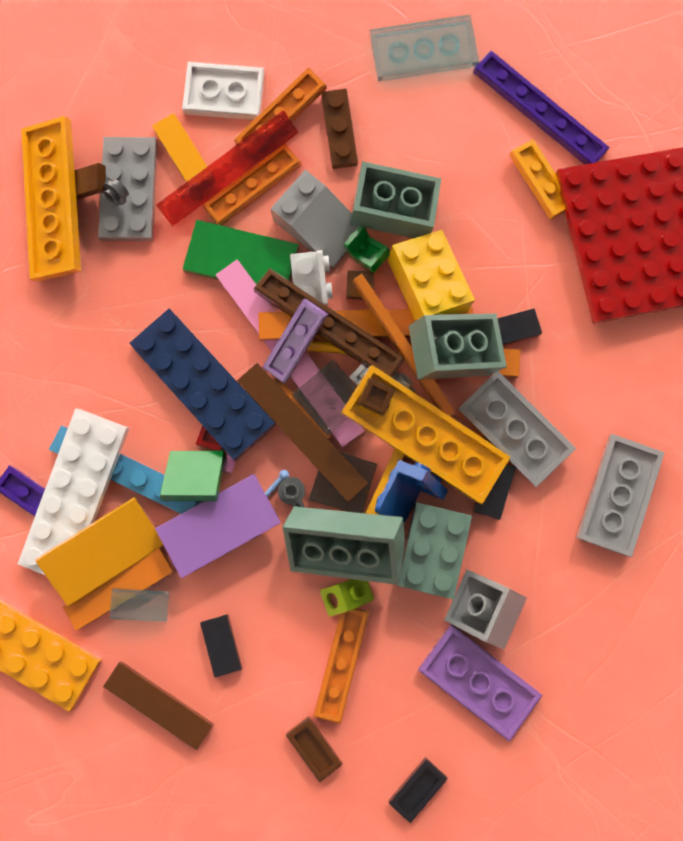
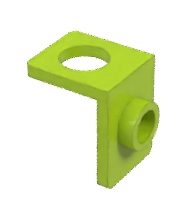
M350 579L320 590L328 616L348 612L374 600L369 582ZM330 593H333L337 598V608L330 602Z

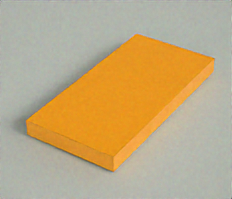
M133 497L36 558L35 562L68 607L163 546V543L154 525L137 499Z

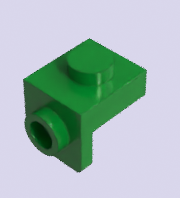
M359 226L344 243L351 259L373 273L390 255L389 248L371 238L362 226Z

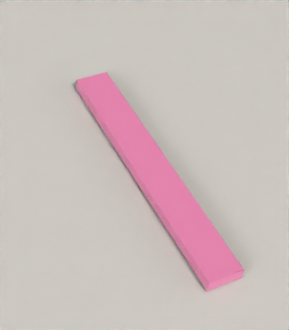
M236 260L217 273L216 277L259 334L258 312L276 311L268 301L254 293L255 282L240 262ZM278 341L264 342L272 351ZM305 352L290 377L343 448L361 435L364 429L341 414L345 406L344 402Z

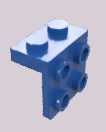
M399 460L389 475V481L385 489L377 498L375 512L384 516L403 517V524H405L420 492L444 500L448 490L441 484L442 480L439 477L430 473L431 469L418 462L415 465H411Z

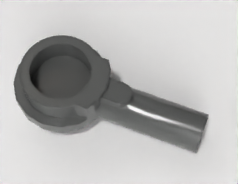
M110 179L104 183L105 191L102 193L109 202L123 205L127 201L126 198L129 196V192L119 180Z
M289 477L281 481L278 486L279 498L284 503L291 504L293 508L294 506L305 507L302 501L305 495V487L301 480Z

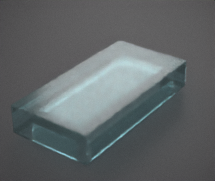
M112 589L109 619L167 622L169 592Z

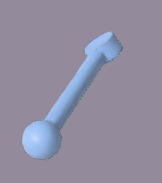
M287 470L280 471L277 480L265 492L267 497L278 487L281 481L289 478Z

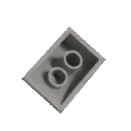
M306 169L270 208L274 222L311 252L322 250L323 256L329 257V267L332 269L347 253L344 243L359 227L349 225L351 212L322 182Z

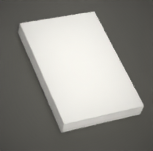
M188 62L182 106L183 114L254 120L261 113L265 69L261 67Z

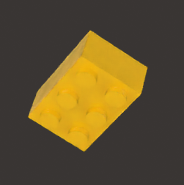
M442 230L392 246L388 263L415 321L424 315L468 313L475 298Z

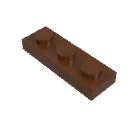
M347 88L324 91L321 97L332 169L358 166Z

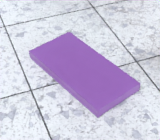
M252 474L220 492L217 501H204L158 526L155 530L180 577L184 578L279 525L281 521L256 475Z
M452 624L449 625L418 667V671L509 742L543 696Z

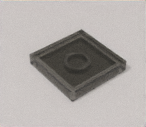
M332 360L296 390L292 397L328 437L348 420L347 417L341 414V411L357 386L339 365Z
M340 452L368 484L347 502L318 470L309 500L346 512L362 513L377 463Z

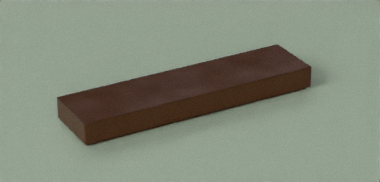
M122 661L117 664L103 686L195 750L198 749L214 724Z

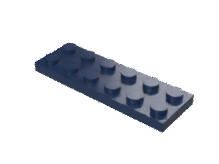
M170 308L129 343L235 462L276 426L275 422Z

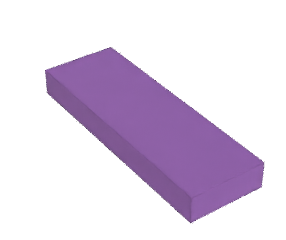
M303 299L262 368L283 383L287 382L327 318L328 313L309 300Z

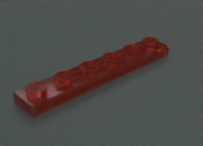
M282 110L159 201L156 206L171 226H175L299 133L286 112Z

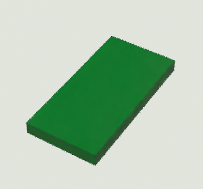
M196 219L182 269L187 273L218 280L216 274L238 260L256 285L269 269L290 281L292 275L290 254H296L299 245Z

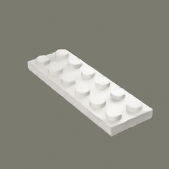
M75 408L18 565L45 575L35 562L36 558L95 522L130 428Z

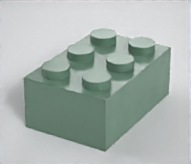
M362 161L349 225L362 226L411 238L431 233L435 224L442 178Z
M497 313L424 315L409 325L418 380L489 376L507 367Z
M418 502L415 503L404 547L400 583L397 586L454 600L472 515Z

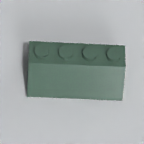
M294 506L282 527L291 572L399 585L405 545L403 517Z

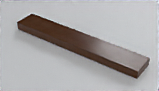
M269 269L254 287V293L290 317L294 316L303 299L309 300L328 313L317 335L365 367L369 368L373 365L392 378L403 363L405 357L272 269Z
M258 363L237 380L347 502L368 484L361 474Z

